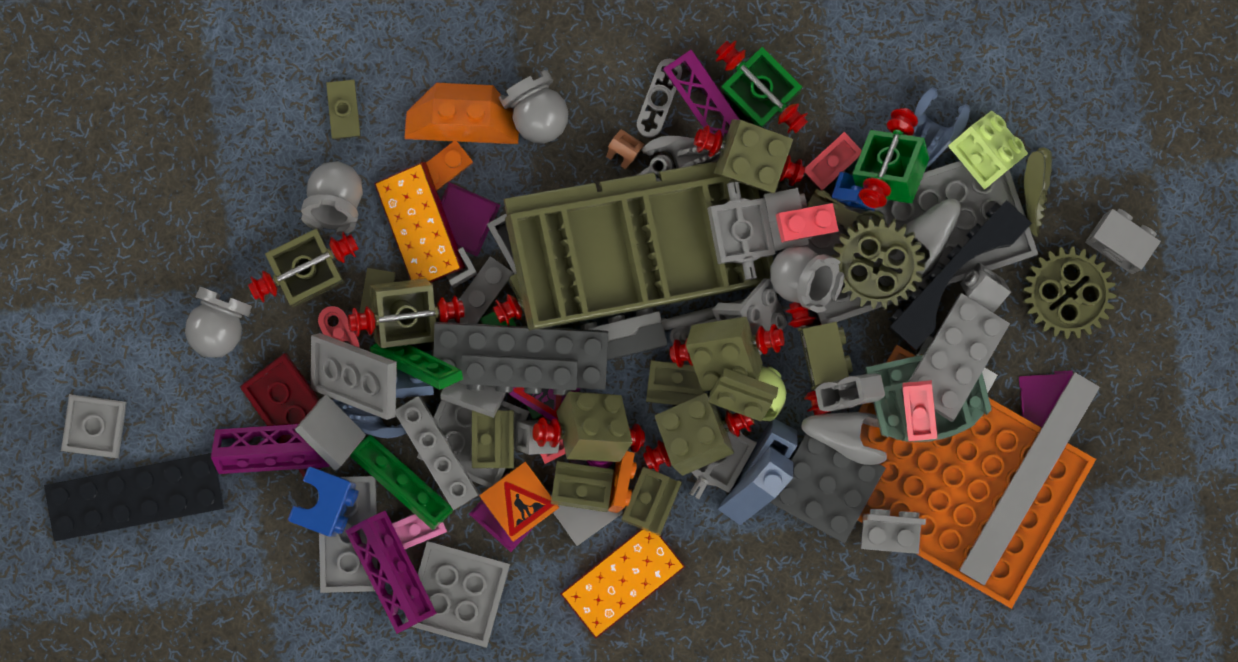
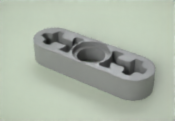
M664 59L659 63L639 114L637 130L645 138H654L661 132L674 98L676 88L670 79L668 85H673L672 90L664 85H655L657 80L663 83L665 73L661 70L675 61L674 59ZM681 65L674 69V71L677 73V76L675 77L678 80H680L682 76ZM656 91L665 92L668 97L667 103L663 106L654 105L651 101L652 94ZM647 106L656 112H664L662 117L656 114L654 124L658 127L657 129H651L650 132H646L645 126L641 124L643 120L648 121L651 115V111H645Z

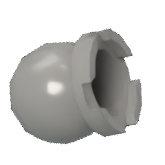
M548 70L541 71V77L534 81L529 76L506 90L509 96H499L504 109L514 108L512 118L516 130L523 138L533 143L545 144L555 140L563 133L568 123V108L565 100L558 92L549 89L553 79Z
M336 161L323 163L312 172L307 182L308 198L303 201L301 208V219L308 227L312 229L317 228L319 232H322L323 228L336 230V235H341L343 231L346 234L355 229L359 215L356 208L362 198L363 189L362 180L354 168Z
M804 246L786 248L776 255L770 266V280L774 291L783 299L800 303L803 307L816 313L827 310L825 305L831 299L836 301L843 286L844 273L839 271L838 264L841 263L839 260L826 254L819 255L812 249Z
M199 287L195 297L201 299V305L193 309L186 320L185 335L188 345L203 357H223L230 353L241 339L242 326L239 318H242V315L250 316L251 305L230 298L229 303L219 300L221 295L217 292Z

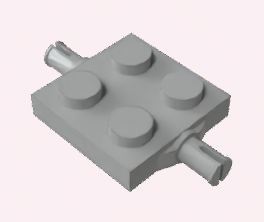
M739 182L728 183L726 185L730 201L707 208L718 264L742 263L745 280L755 279L757 276L753 261L775 255L765 198L755 200L741 199Z
M730 431L727 432L734 454L693 471L692 474L697 480L689 494L694 496L696 490L700 487L695 498L700 500L707 485L717 486L729 493L757 443L745 437L741 431L739 437Z

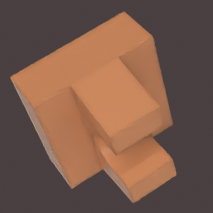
M621 129L610 142L606 157L611 160L616 153L624 157L621 167L626 169L638 156L645 144Z

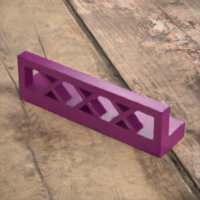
M692 50L663 68V71L703 129L708 125L706 122L708 110L717 112L723 120L722 129L710 127V132L713 134L717 130H721L722 136H724L728 132V130H725V126L729 129L732 119L739 120ZM684 63L691 73L690 82L678 80L672 70ZM682 85L689 86L688 93H686ZM692 87L702 89L707 97L706 106L695 104L690 99ZM698 109L705 110L704 117L701 115Z
M299 424L215 429L211 459L218 474L308 469V467L324 468L330 467V465L295 431ZM282 435H291L293 437L286 443L278 444L276 442ZM262 436L264 438L258 445L248 444L254 437ZM235 438L237 440L230 447H221L222 439Z
M386 511L367 518L346 530L396 634L437 614ZM363 529L367 537V545L361 541L357 531ZM373 557L378 559L380 570L374 567L372 563ZM386 582L391 585L393 596L387 593L385 589ZM399 608L404 611L408 622L404 624L398 615Z

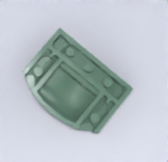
M923 355L866 367V374L876 373L881 375L885 396L882 399L873 402L881 435L905 442H929L948 438L971 428L984 413L987 415L992 410L983 373H981L954 421L951 422L935 412L937 439L908 441L902 386L903 383L909 381Z

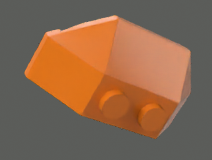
M436 83L406 113L405 139L518 144L519 132L516 130L512 118L513 108L504 109L499 100L501 94L493 85Z

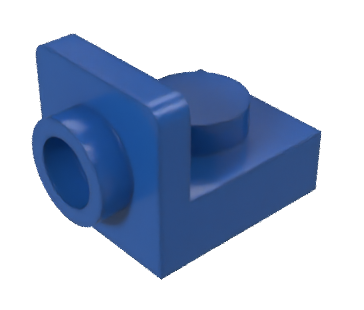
M840 172L831 198L850 208L875 210V208L866 206L860 199L859 192L864 188L855 186L853 176L846 172Z

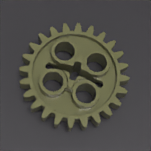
M870 216L868 225H865L861 219L858 220L857 230L849 225L847 230L850 236L840 234L839 239L843 244H835L834 250L840 254H834L832 257L841 262L838 264L839 271L844 273L843 282L845 283L841 292L851 291L850 301L860 297V306L862 307L868 300L871 301L872 309H875L877 302H881L883 308L887 309L889 300L896 306L899 303V296L908 300L909 294L907 289L916 292L917 286L913 281H922V275L916 271L925 270V264L917 261L923 260L925 253L916 252L921 248L922 243H912L915 238V232L906 235V224L898 229L896 228V219H893L888 225L885 224L884 216L881 217L879 223H875L873 217ZM866 239H872L878 246L874 250H867L863 247L862 242ZM894 249H899L903 251L905 256L901 260H894L889 256V253ZM854 253H860L863 257H856ZM878 258L883 259L879 267L874 266V262ZM861 265L867 269V273L863 276H857L853 273L852 268ZM893 268H900L902 272H896ZM888 275L894 279V283L890 286H884L879 282V278Z
M1060 247L1057 251V257L1053 252L1049 251L1047 252L1048 261L1041 257L1037 259L1040 268L1035 266L1029 268L1034 276H1026L1024 278L1031 285L1022 289V292L1030 294V298L1025 299L1023 304H1031L1032 306L1026 312L1027 315L1034 313L1037 315L1033 321L1034 325L1041 321L1044 323L1042 332L1052 328V337L1054 338L1061 331L1064 340L1069 338L1071 332H1073L1076 339H1079L1081 337V330L1088 336L1092 334L1091 325L1096 329L1101 328L1098 319L1105 321L1109 319L1104 311L1114 309V306L1108 303V300L1116 298L1115 294L1109 293V289L1116 284L1106 280L1112 274L1111 272L1103 273L1101 271L1106 264L1105 262L1098 265L1094 263L1096 254L1087 259L1085 258L1086 249L1081 250L1076 255L1074 247H1070L1068 254H1065L1064 249ZM1066 266H1072L1076 269L1077 277L1074 281L1065 278L1063 271ZM1084 276H1088V281L1072 294L1075 299L1070 297L1053 311L1049 309L1056 300L1066 293L1064 287L1069 289L1076 285ZM1045 284L1052 285L1055 288L1056 294L1053 299H1047L1043 296L1042 288ZM1085 287L1092 288L1095 291L1096 298L1094 302H1087L1083 298L1082 293ZM1063 306H1070L1074 310L1075 315L1072 321H1067L1061 316Z

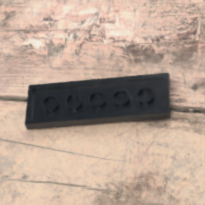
M211 453L44 485L54 541L224 509L218 472L211 459Z

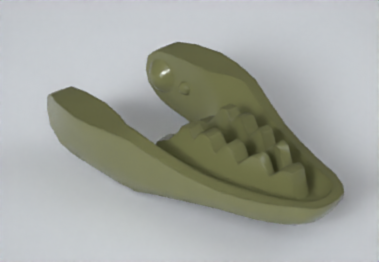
M1045 147L1031 153L1028 157L1024 175L1027 219L1032 223L1029 226L1031 234L1036 237L1039 235V226L1043 223L1041 219L1045 217L1043 211L1047 206L1044 203L1047 202L1046 195L1050 186L1052 172V153Z

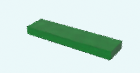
M374 344L370 347L372 353L397 362V369L439 390L463 380L462 370L411 345L380 348L378 344Z
M368 435L351 453L350 457L432 530L452 514L453 509L450 504L372 435Z

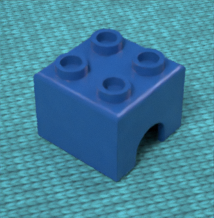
M308 467L303 481L316 487L319 493V500L311 509L293 506L288 521L328 537H335L337 533L343 534L349 519L344 516L348 506H354L359 491L355 490L356 484L318 468Z

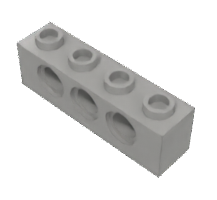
M417 396L397 408V418L452 509L456 510L479 496L478 490L423 399Z

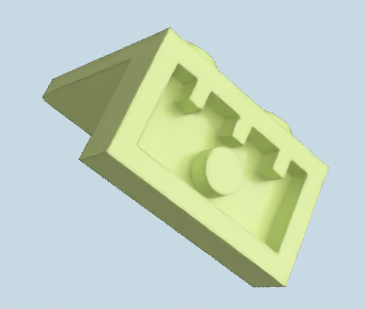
M990 111L948 145L984 190L1028 154L1023 142L1009 131L1004 119L993 111Z

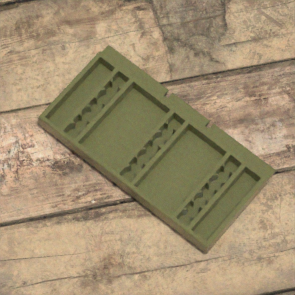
M717 161L659 171L660 181L658 182L653 172L602 181L599 183L601 192H597L596 184L591 183L504 199L507 215L505 221L529 331L756 288L764 278L770 279V266L774 261L773 256L762 257L753 261L757 278L745 280L742 263L718 264L707 208L730 201L726 184L736 181L714 174ZM739 183L741 199H760L758 189Z

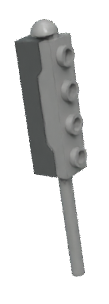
M741 299V300H737V301H733V302H729V303L741 304L745 299ZM714 307L667 319L661 318L659 311L653 313L652 308L637 311V317L625 320V316L620 315L609 318V324L598 326L597 322H591L581 325L580 328L583 330L608 331L607 361L666 347L667 341L664 331L716 317L712 310Z

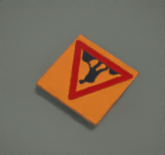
M526 461L479 495L513 542L559 509L558 505L551 504V495Z

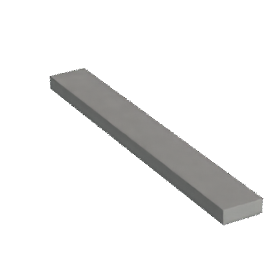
M1076 372L1073 373L958 571L982 585L986 584L1100 387Z

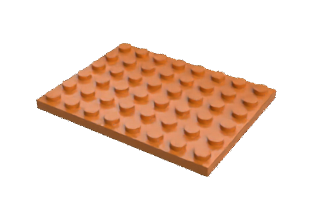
M896 345L887 362L910 358L916 355ZM989 398L992 410L987 415L984 413L974 426L959 434L941 440L905 442L892 437L882 436L878 427L862 424L860 434L862 444L887 453V460L880 463L886 469L857 521L862 523L863 514H870V509L890 510V516L899 517V512L902 511L919 513V518L926 519V524L921 525L919 554L916 555L1012 609L1096 459L1067 443L985 585H982L958 570L1040 432L1041 427ZM873 402L862 404L858 411L876 415Z

